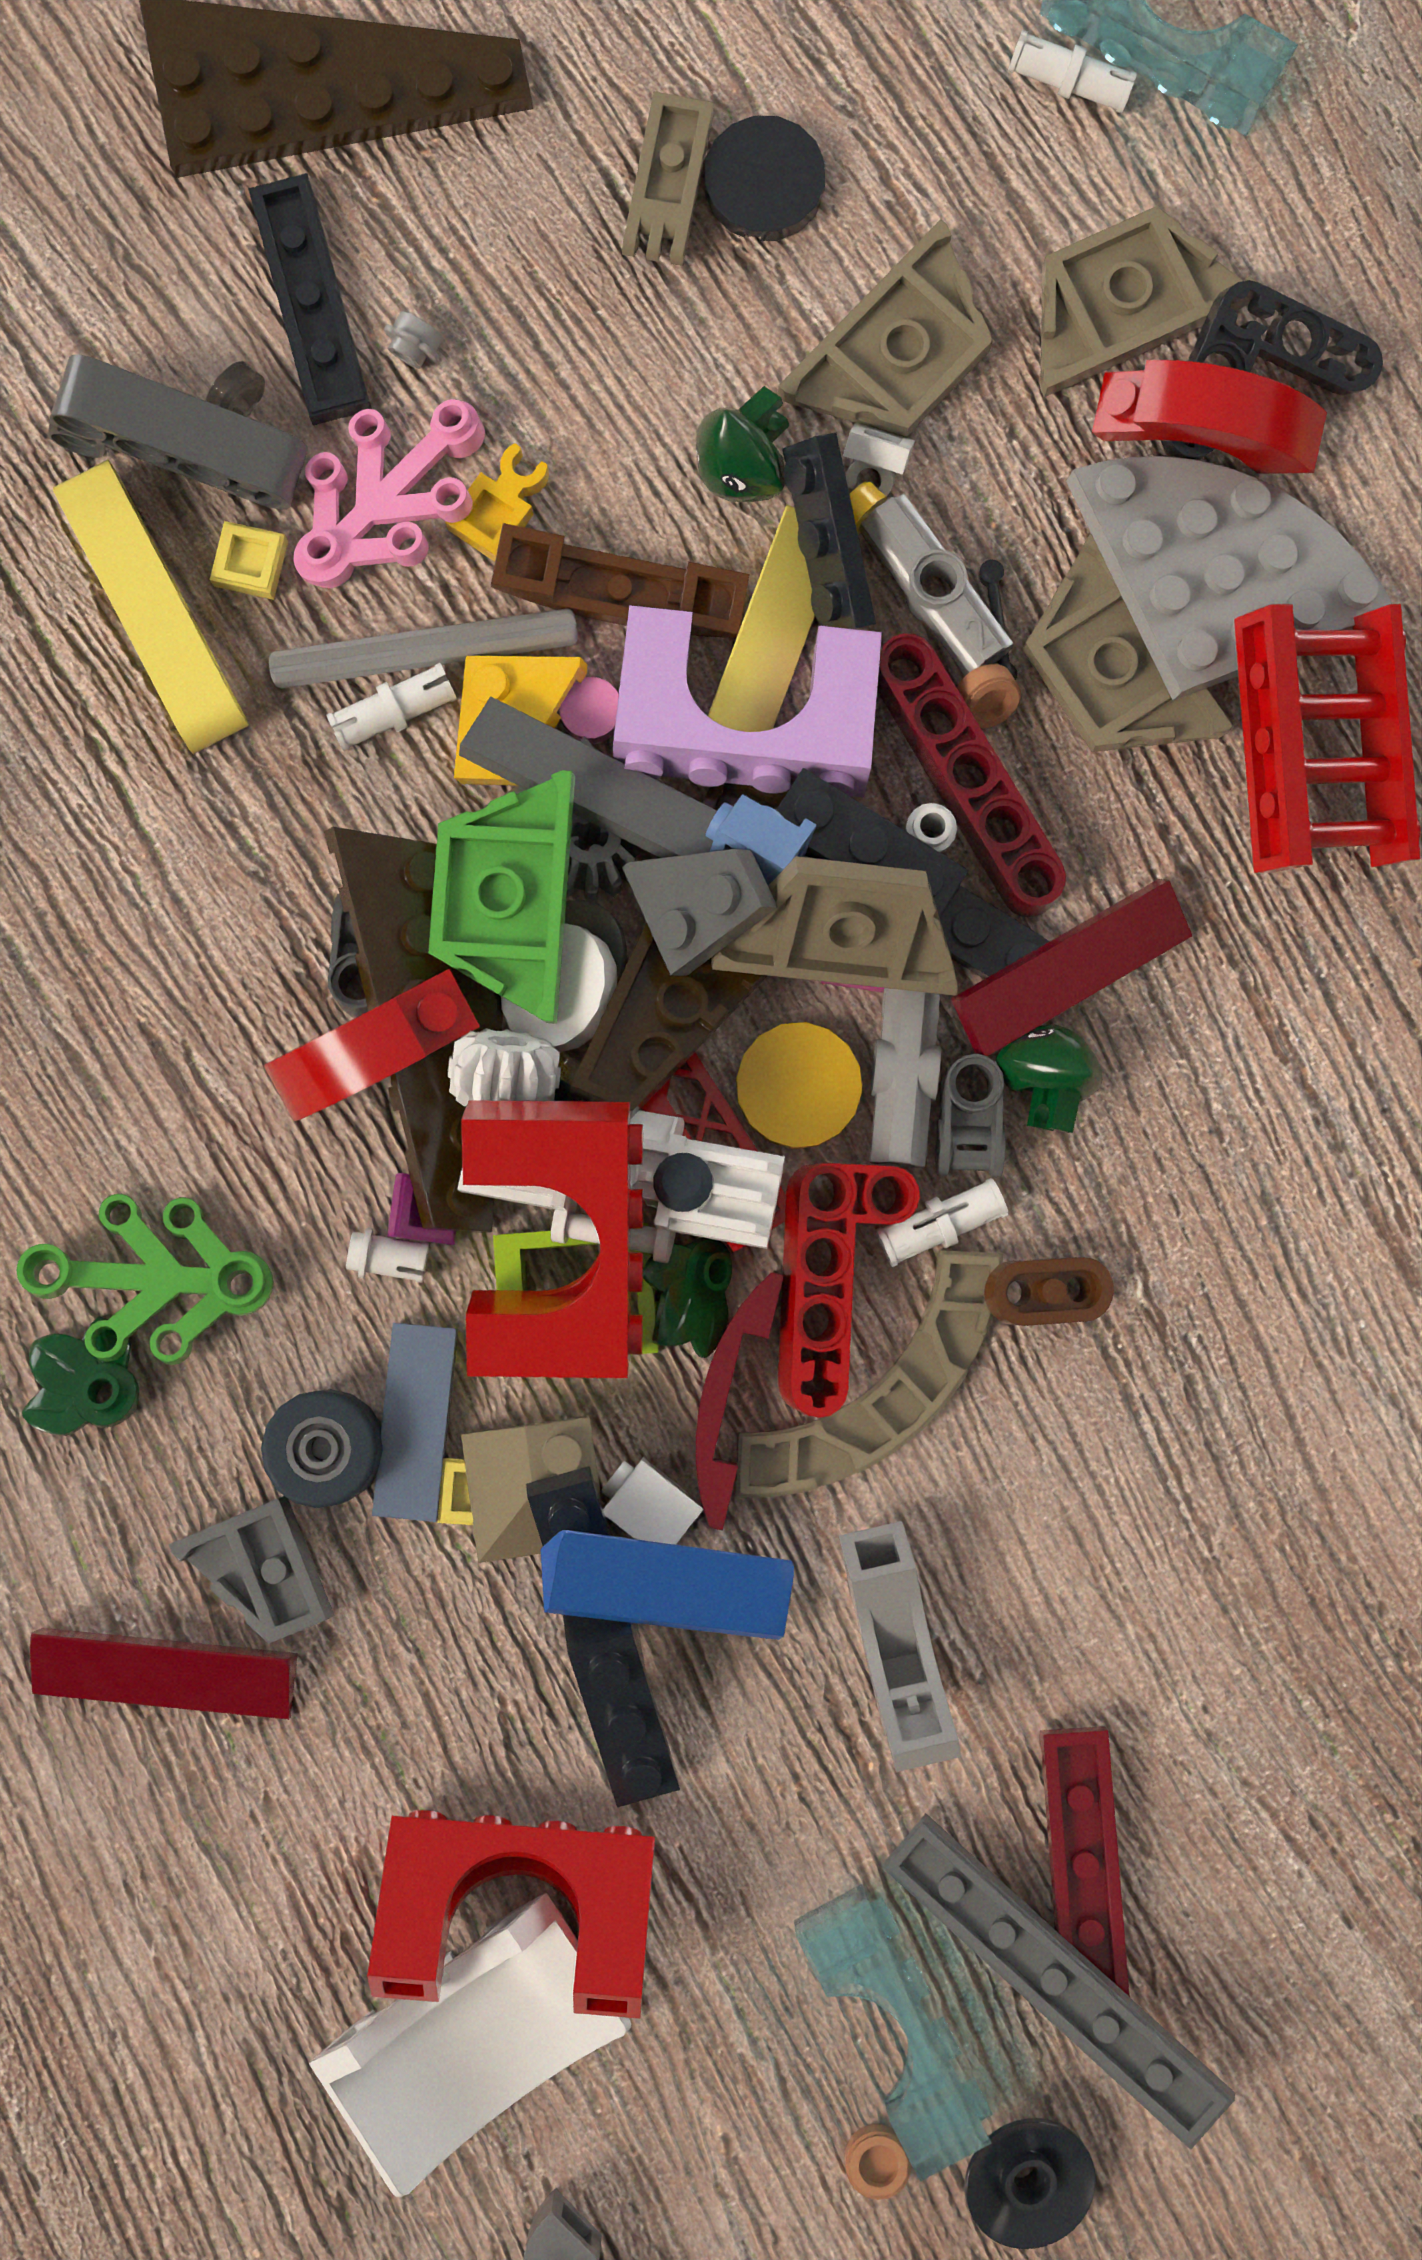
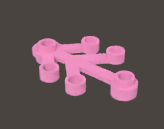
M455 399L444 401L438 405L431 419V431L384 478V448L390 441L391 431L378 411L365 409L356 413L350 420L348 427L349 433L358 447L356 505L340 522L339 492L347 484L348 476L339 459L334 454L328 452L316 454L308 461L305 467V475L315 490L313 529L300 539L294 551L295 568L306 582L322 588H334L342 585L351 577L355 566L393 562L407 567L417 565L427 556L429 545L421 529L409 521L441 518L446 522L453 523L461 521L468 516L472 509V498L463 482L457 478L450 477L438 481L433 486L431 492L405 494L444 455L453 458H464L480 448L485 438V429L472 405ZM461 420L457 425L449 427L454 422ZM377 427L373 434L362 436L368 428ZM330 469L334 470L330 477L319 480L322 473ZM460 495L454 504L443 505L449 496ZM398 523L389 530L386 538L361 539L374 525ZM416 539L410 548L399 550L400 545L405 540ZM330 550L326 556L317 559L323 552Z

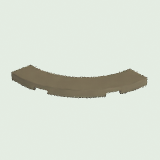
M939 1250L937 1253L935 1278L922 1320L908 1346L894 1365L877 1383L831 1416L821 1417L812 1422L786 1429L766 1432H739L735 1497H775L802 1493L835 1483L870 1468L895 1453L920 1433L945 1407L962 1384L979 1352L993 1318L985 1302V1284L990 1273L1003 1263L1004 1254Z

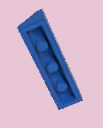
M570 1530L558 1532L540 1549L544 1613L780 1640L784 1637L794 1578V1564L791 1560Z

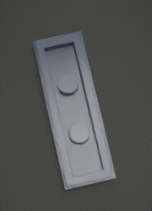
M393 1323L381 1426L383 1451L378 1472L376 1473L372 1516L429 1522L438 1521L443 1458L446 1455L459 1329Z

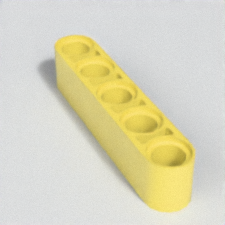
M108 459L53 487L54 494L174 725L191 753L195 754L248 727L249 723L110 460Z

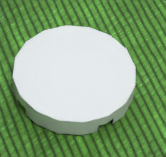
M564 923L557 1024L546 1023L501 996L502 1011L510 1030L515 1033H529L533 1038H544L558 1052L579 1048L593 1038L600 1024L601 1017L606 1011L607 1004H609L617 987V967L608 945L598 936L591 934L587 929Z

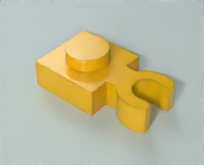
M516 443L504 451L500 460L501 475L496 482L480 472L467 490L473 503L468 516L458 522L451 523L445 521L449 532L494 562L496 560L502 524L506 523L525 527L534 513L532 506L523 499L525 496L539 493L546 486L549 478L548 465L543 461L528 476H521L514 472L515 467L523 457L522 449Z

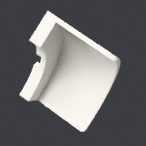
M547 1893L527 1902L486 1927L484 1930L485 1934L468 1950L457 1957L451 1951L445 1955L439 2002L397 1999L390 2006L377 2013L372 2009L309 2063L394 2196L402 2197L409 2194L456 2149L516 2101L577 2060L624 2036L631 2028L629 2018L573 2013V1986L578 1940Z

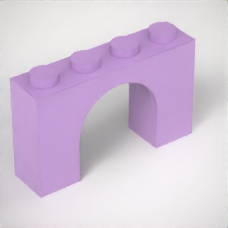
M629 605L613 740V758L624 763V769L639 771L653 779L661 776L690 779L695 784L707 787L719 786L724 783L751 785L757 790L766 793H782L791 788L802 769L805 768L850 797H864L872 762L882 632L819 626L813 655L810 697L804 708L792 720L777 728L760 732H744L727 728L713 721L700 710L690 694L686 677L693 612Z

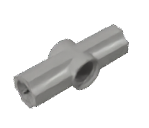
M905 494L895 498L891 497L875 508L869 517L860 524L859 531L906 594V604L910 612L918 620L928 624L965 676L980 666L996 664L1004 655L1011 651L1014 643L968 582L967 570L963 561L954 553L943 548ZM929 577H938L944 579L949 584L952 592L944 597H934L923 590L920 582Z
M884 988L881 1012V1039H876L871 1075V1096H875L869 1160L871 1164L899 1168L925 1167L928 1153V1132L930 1131L931 1101L935 1102L940 1073L941 1047L936 1045L940 994Z

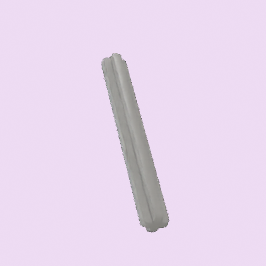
M565 608L274 651L269 655V668L272 681L276 687L287 688L434 666L438 663L443 665L463 662L466 656H504L572 646L577 643L578 634L575 615L571 609Z

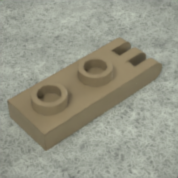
M653 91L623 239L622 255L635 257L639 247L640 234L649 236L646 259L659 261L664 239L673 240L670 249V263L680 266L684 265L714 117V102Z

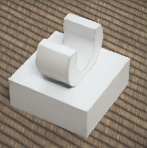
M856 422L850 430L843 454L844 457L854 459L846 473L848 488H855L860 471L865 468H873L881 476L879 490L887 497L894 485L895 472L903 475L908 465L915 440Z

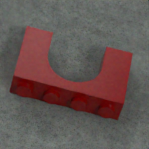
M469 1100L461 1119L463 1185L537 1186L558 1191L578 1203L591 1218L598 1233L600 1252L592 1266L580 1278L560 1288L543 1291L473 1290L466 1311L467 1376L628 1378L630 1355H642L643 1315H631V1292L642 1293L643 1252H631V1229H643V1189H631V1165H643V1124H630V1102Z
M416 1810L410 1812L408 1817L391 1815L367 1973L372 1997L439 2002L449 1928L452 1918L462 1901L474 1889L487 1881L502 1876L524 1875L538 1878L555 1887L570 1903L577 1917L579 1936L573 1986V2013L640 2019L655 1837L642 1836L641 1831L627 1826H611L605 1828L603 1832L579 1831L573 1824L563 1821H545L540 1823L538 1827L512 1825V1822L506 1818L493 1815L478 1816L473 1822L447 1820L445 1815L430 1810Z

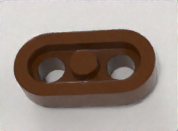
M1087 1257L1007 1261L998 1265L990 1273L984 1289L985 1302L991 1314L1003 1323L1019 1326L1095 1320L1107 1311L1114 1294L1113 1280L1107 1268L1099 1261ZM1072 1278H1076L1080 1284V1293L1074 1300L1067 1293V1286ZM1016 1281L1021 1288V1297L1018 1302L1012 1304L1008 1299L1007 1291L1010 1284Z

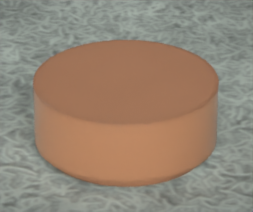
M987 664L972 670L957 686L959 693L981 728L993 727L1004 722L1014 713L1021 700L1020 686L1010 671L999 664Z
M883 2124L867 2125L857 2130L846 2145L844 2154L846 2173L849 2182L858 2193L870 2199L883 2200L895 2196L906 2186L911 2174V2157L906 2141L895 2129Z

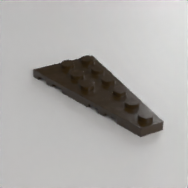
M724 783L719 786L709 787L702 803L718 811L724 802L734 806L743 794L760 805L776 810L787 792L766 793L757 790L751 785ZM806 851V856L818 859L817 857ZM646 923L573 1079L569 1095L586 1102H630L631 1120L768 975L713 970L711 958L687 976L670 975L650 928Z
M331 827L325 830L324 835L329 854L335 853L343 887L338 888L343 911L350 913L359 949L355 954V959L368 1011L450 969L480 1025L479 1028L473 1031L480 1032L486 1028L502 1031L503 1011L501 996L429 954L437 844L339 827ZM460 1037L426 1055L427 1057L392 1074L390 1077L393 1087H389L388 1091L393 1111L399 1110L408 1145L404 1155L423 1229L487 1233L492 1232L494 1198L457 1190L462 1171L461 1119L466 1106L457 1102L456 1097L449 1092L450 1078L448 1077L449 1057L453 1056L454 1042L461 1039Z

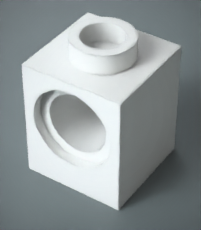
M644 1457L635 1468L624 1461L600 1491L610 1499L603 1508L605 1516L637 1540L676 1545L703 1510V1505L699 1500Z

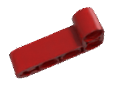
M815 1163L802 1166L793 1173L788 1181L785 1207L782 1274L784 1277L781 1296L778 1388L782 1399L787 1405L808 1416L817 1418L831 1416L840 1410L846 1401L849 1390L856 1223L891 1225L902 1223L913 1215L919 1204V1185L913 1175L905 1169L881 1165ZM820 1174L830 1179L834 1188L833 1200L823 1210H818L813 1206L808 1194L810 1183ZM883 1177L892 1183L896 1194L894 1204L884 1213L876 1209L871 1195L874 1185ZM822 1239L830 1248L831 1260L826 1270L819 1274H814L806 1264L805 1255L807 1248L812 1242ZM820 1303L828 1313V1325L823 1334L816 1338H809L803 1330V1317L808 1308ZM807 1348L818 1352H827V1357L823 1359L813 1356V1359L801 1356V1349ZM814 1376L824 1379L823 1390H815L811 1396L801 1392L802 1381H811Z

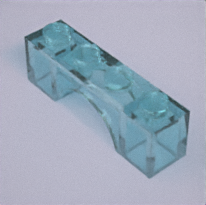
M1043 0L1039 15L1048 19L1050 24L1060 33L1067 36H1077L1099 49L1103 56L1111 63L1120 67L1128 66L1153 81L1154 85L1165 95L1184 99L1204 111L1207 117L1216 125L1227 129L1233 128L1245 136L1248 135L1282 81L1298 46L1297 43L1246 13L1228 25L1214 30L1192 31L1181 29L1157 16L1145 0Z
M863 1884L795 1919L796 1938L826 1997L852 1996L874 2002L888 2011L897 2020L907 2036V2056L904 2068L898 2081L884 2098L889 2121L920 2182L991 2144L983 2120L992 2116L993 2112L976 2078L972 2077L963 2082L952 2060L962 2055V2052L944 2016L932 2021L922 2001V1998L930 1995L931 1991L916 1960L912 1956L902 1962L893 1945L891 1938L901 1933L884 1898L880 1897L871 1901Z

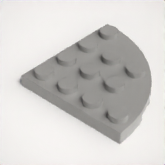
M1149 456L1114 459L1077 468L1071 472L1066 480L1173 701L1238 676L1234 618L1270 604H1293L1294 627L1296 630H1353L1352 626L1355 625L1353 617L1393 604L1381 582L1361 555L1336 529L1313 510L1286 492L1256 477L1225 466L1194 459Z

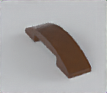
M506 523L502 524L491 580V587L552 609L568 608L573 611L574 615L627 626L629 605L693 612L692 636L737 638L750 574L689 561L686 569L567 545L564 544V535Z

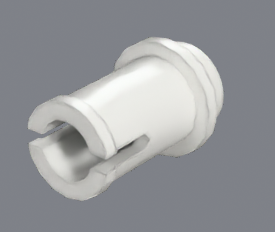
M935 803L923 804L914 809L908 817L906 832L942 853L955 840L957 832L956 819L951 811L943 805ZM921 830H931L935 834L940 833V836L930 838L925 836Z
M366 1228L365 1233L353 1231L348 1249L346 1269L358 1271V1277L365 1278L366 1272L416 1280L418 1283H423L429 1243L373 1235L372 1228Z

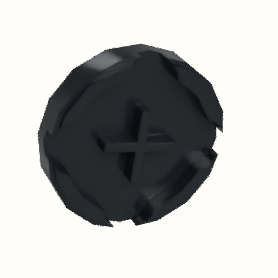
M751 116L731 124L714 140L705 160V196L713 215L731 233L744 238L745 234L752 237H761L760 241H778L798 233L815 217L819 209L821 198L825 191V161L816 140L799 124L779 116Z

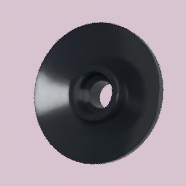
M1043 2118L1016 2120L992 2132L975 2150L965 2175L964 2192L966 2203L977 2226L995 2242L1016 2249L1045 2247L1067 2236L1080 2224L1087 2214L1095 2193V2167L1083 2141L1066 2126ZM1033 2167L1028 2175L1015 2177L1021 2170Z

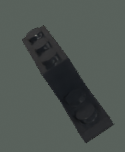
M805 768L802 769L776 809L786 820L798 827L805 818L816 824L807 852L818 859L926 871L951 959L983 979L1050 942L962 887L961 883L969 870Z
M590 1466L526 1484L527 1498L543 1546L562 1530L611 1536ZM563 1615L567 1653L617 1808L679 1791L677 1771L646 1673L638 1623Z

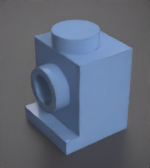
M742 794L734 806L726 802L720 806L709 824L706 837L713 840L710 852L730 849L751 850L767 885H769L796 856H805L816 824L805 818L798 827L786 820L775 809L760 805Z

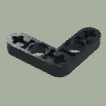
M1251 280L1238 282L1218 294L1188 361L1203 363L1210 354H1220L1228 360L1231 368L1251 372L1258 356L1339 395L1353 394L1367 389L1376 382L1383 366L1382 352L1378 344L1369 336L1270 287ZM1247 298L1250 300L1247 309L1250 314L1262 320L1273 316L1275 310L1278 312V315L1273 319L1269 327L1257 321H1249L1239 327L1235 324L1238 314L1230 308L1231 303L1234 304ZM1294 320L1302 322L1307 326L1311 335L1310 347L1300 357L1290 354L1285 349L1282 340L1284 328L1290 321ZM1266 332L1265 340H1262L1261 336ZM1329 337H1331L1332 341L1328 344ZM1325 350L1336 356H1343L1355 351L1357 354L1354 363L1361 367L1362 370L1361 373L1346 379L1344 377L1346 366L1331 357L1319 361L1318 367L1315 363ZM1161 440L1166 452L1176 458L1196 459L1206 456L1215 449L1195 443L1186 445L1182 441Z

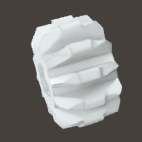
M487 1028L480 1032L470 1031L454 1042L453 1056L449 1057V1092L463 1106H467L469 1100L554 1101L555 1089L559 1088L561 1067H558L560 1052L553 1048L552 1044L544 1038H533L529 1033H515L508 1029L494 1031Z

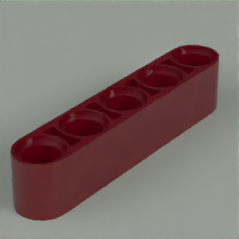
M902 633L893 636L884 644L880 652L877 686L880 697L946 807L953 814L958 827L1005 905L1013 913L1022 917H1035L1044 914L1059 898L1066 885V872L1061 860L932 646L924 638L916 634ZM898 659H907L919 668L921 675L911 681H902L894 677L888 665ZM928 712H940L950 720L952 730L943 735L932 734L923 727L920 717ZM962 764L978 768L983 775L984 785L975 789H968L959 785L954 778L953 769ZM994 817L1008 820L1015 828L1016 839L1009 843H999L993 840L986 831L985 822ZM1027 870L1040 873L1048 884V894L1040 898L1025 894L1019 886L1018 874Z

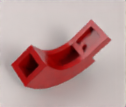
M1146 360L1144 370L1104 373L1092 433L1103 441L1172 440L1204 445L1238 458L1257 474L1314 473L1327 411L1300 391L1258 374L1208 363L1180 360Z
M447 969L263 1066L293 1121H297L321 1111L427 1057L426 1055L479 1028L480 1025L450 969Z

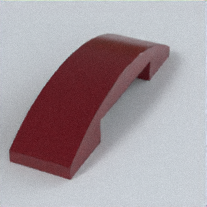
M771 1272L741 1304L729 1322L716 1348L703 1386L696 1430V1469L703 1509L709 1527L723 1531L738 1469L737 1463L714 1458L713 1456L742 1336L745 1333L769 1339L784 1277L781 1274Z

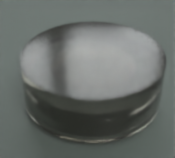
M246 361L235 362L217 377L209 389L205 401L248 417L264 394L265 379Z

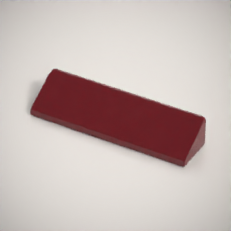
M41 1628L31 1632L30 1665L32 1694L287 1720L291 1718L298 1653L52 1628Z

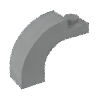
M899 1521L839 1535L864 1654L895 1771H904L961 1757L959 1739L937 1668L925 1618L917 1569L903 1522Z

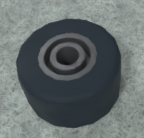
M333 1389L298 1394L281 1405L266 1425L261 1445L264 1471L275 1489L296 1504L313 1508L340 1505L368 1489L375 1479L383 1451L381 1440L382 1425L371 1407L353 1394Z

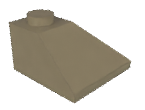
M588 1415L461 1434L478 1563L541 1554L540 1549L543 1545L527 1498V1483L590 1466L601 1501L591 1422Z

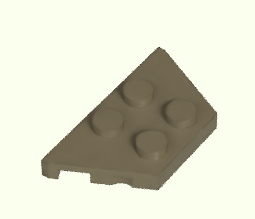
M1158 206L1046 255L1042 266L1040 390L1044 398L1203 326L1218 294L1243 280L1216 260L1219 252L1202 239L1187 235L1182 230L1180 223ZM1248 276L1247 279L1245 280V281L1251 280V281L1257 282V281H1256L1255 279H1253L1251 276ZM1245 298L1234 304L1231 303L1230 308L1236 311L1247 306L1250 300Z
M942 219L926 233L778 385L777 395L784 402L907 437L988 354L993 340L983 314L975 308L972 299L974 291L966 271H961L950 243L952 236L950 229Z
M1090 534L1069 572L1052 597L1046 611L1026 641L1023 652L1091 752L1221 738L1231 730L1233 725L1207 688L1178 700H1172L1092 534Z
M796 856L768 885L778 908L711 957L713 970L955 996L958 991L955 969L926 871Z

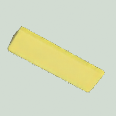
M786 505L708 714V717L718 724L738 731L760 732L774 729L815 618L811 606L812 588L806 560L798 544L799 527L795 508L790 505Z

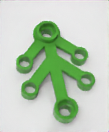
M114 1194L107 1197L100 1205L99 1219L102 1225L111 1233L121 1235L145 1264L71 1261L66 1253L50 1244H38L30 1247L21 1255L17 1264V1278L22 1287L42 1299L59 1297L69 1287L141 1291L111 1318L92 1324L85 1334V1346L88 1352L99 1360L107 1362L119 1359L127 1350L128 1338L181 1293L205 1295L175 1324L168 1323L159 1326L150 1337V1350L157 1359L168 1365L180 1364L191 1354L192 1342L226 1313L238 1316L248 1315L261 1309L269 1300L274 1284L271 1269L261 1257L248 1251L230 1252L205 1223V1215L200 1206L194 1200L186 1197L176 1198L166 1205L163 1211L164 1225L174 1236L188 1239L210 1268L182 1267L141 1220L142 1213L137 1203L124 1194ZM118 1205H128L131 1211L129 1219L121 1225L111 1224V1211ZM183 1208L193 1209L195 1218L190 1226L186 1228L174 1226L173 1219L177 1211ZM50 1263L57 1264L60 1271L57 1280L48 1285L41 1284L39 1280L41 1269ZM239 1274H249L253 1279L251 1289L243 1295L233 1294L231 1282L234 1277ZM105 1330H114L117 1334L116 1345L109 1351H99L96 1346L99 1334ZM171 1333L179 1334L182 1338V1345L179 1351L173 1355H164L160 1348L162 1339Z

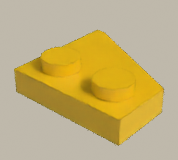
M466 656L454 779L461 784L517 786L459 756L460 743L490 696L555 729L561 719V716L557 714L558 709L574 682L582 683L587 674L588 664L581 657Z

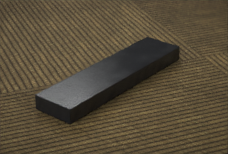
M308 173L248 188L312 425L352 416L365 409H372Z

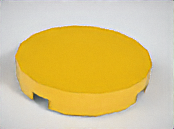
M807 1022L780 1024L759 1035L743 1054L736 1077L738 1104L749 1126L768 1142L790 1149L819 1146L838 1136L855 1116L862 1094L860 1066L849 1045L830 1029Z

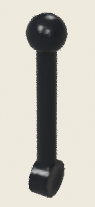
M990 559L981 565L978 577L980 582L987 587L990 612L1006 632L999 584L1004 576V567L999 561ZM1008 652L998 661V664L1006 667L1014 679L1017 680L1018 672L1016 667L1010 663Z

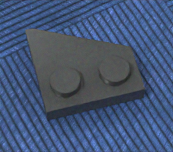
M730 849L628 862L622 867L670 975H689L778 908L751 850Z
M285 1496L168 1544L171 1553L180 1562L187 1559L213 1584L209 1589L227 1606L239 1609L243 1613L246 1623L268 1644L335 1616L289 1499Z

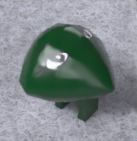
M765 386L739 409L718 408L707 414L696 431V458L700 478L710 492L730 502L769 500L779 495L786 484L784 478V458L773 442L790 425L788 419L776 411L783 405L782 398Z
M1056 1024L1036 1027L1004 1046L995 1059V1062L1002 1071L1004 1083L1008 1088L1022 1092V1090L1033 1092L1027 1126L1047 1131L1058 1130L1073 1133L1079 1101L1089 1098L1098 1091L1103 1080L1102 1069L1097 1057L1084 1039L1070 1029Z

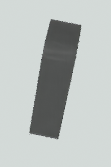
M78 354L71 355L68 359L50 415L48 429L49 438L57 445L71 452L87 457L101 458L105 448L108 447L254 503L279 510H287L291 506L308 451V447L303 441L282 430L104 361Z

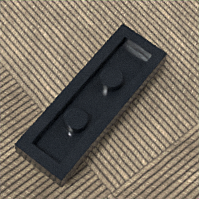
M837 432L814 436L783 448L785 483L792 494L799 527L798 544L806 560L812 588L811 606L814 615L819 621V626L858 629L875 625L876 620Z

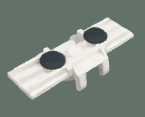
M639 1110L630 1120V1124H643V1165H631V1189H643V1200L648 1206L657 1208L654 1222L656 1228L643 1226V1229H631V1250L653 1254L654 1261L668 1263L676 1232L768 1249L785 1157L687 1139L686 1136H682L684 1130L683 1118ZM461 1171L457 1188L460 1192L555 1209L551 1226L552 1242L566 1244L568 1239L571 1238L600 1244L598 1233L591 1218L588 1215L575 1213L578 1203L568 1196L549 1188L537 1186L463 1185V1171Z

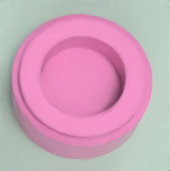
M585 677L581 684L575 681L559 708L561 720L566 731L578 741L585 736L591 744L600 743L612 737L615 731L619 697L617 690L606 680L597 677Z

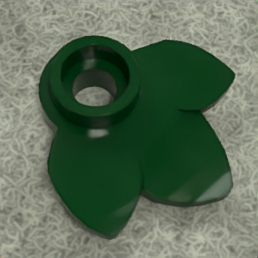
M699 1238L685 1246L673 1244L668 1263L654 1261L652 1254L644 1265L643 1279L653 1289L661 1292L652 1337L654 1344L677 1346L691 1341L695 1353L701 1358H707L716 1350L727 1328L729 1312L725 1291L732 1277L731 1255L721 1241Z
M99 1316L90 1324V1326L97 1321L108 1319ZM87 1330L82 1340L70 1335L56 1333L36 1339L30 1346L29 1365L35 1380L43 1388L24 1407L22 1417L36 1429L60 1436L71 1435L88 1423L105 1428L116 1426L127 1420L137 1408L140 1393L136 1377L128 1370L131 1352L129 1339L125 1353L119 1359L108 1362L99 1360L88 1352L85 1346ZM114 1330L101 1332L96 1340L97 1349L101 1352L113 1349L117 1342L116 1332ZM111 1383L113 1387L111 1397L106 1402L98 1404L96 1397L99 1390L105 1384Z

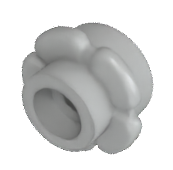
M404 311L400 312L393 326L385 325L384 331L386 335L392 338L388 350L398 359L417 369L421 368L424 361L428 363L437 362L439 359L437 351L444 337L434 327Z

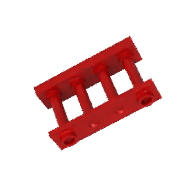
M1270 604L1234 618L1254 873L1279 872L1313 865L1312 848L1369 846L1371 867H1383L1421 859L1419 845L1421 827L1417 818L1405 661L1406 634L1403 629L1401 604H1389L1353 617L1355 623L1352 626L1353 630H1296L1294 627L1293 604ZM1297 656H1355L1357 693L1301 694L1299 692ZM1360 719L1362 757L1305 758L1302 720ZM1364 782L1367 820L1314 823L1309 821L1307 784Z

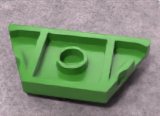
M566 770L552 774V779L518 794L513 791L490 801L485 808L476 812L466 811L438 823L429 954L544 1022L557 1024L575 787L574 773Z

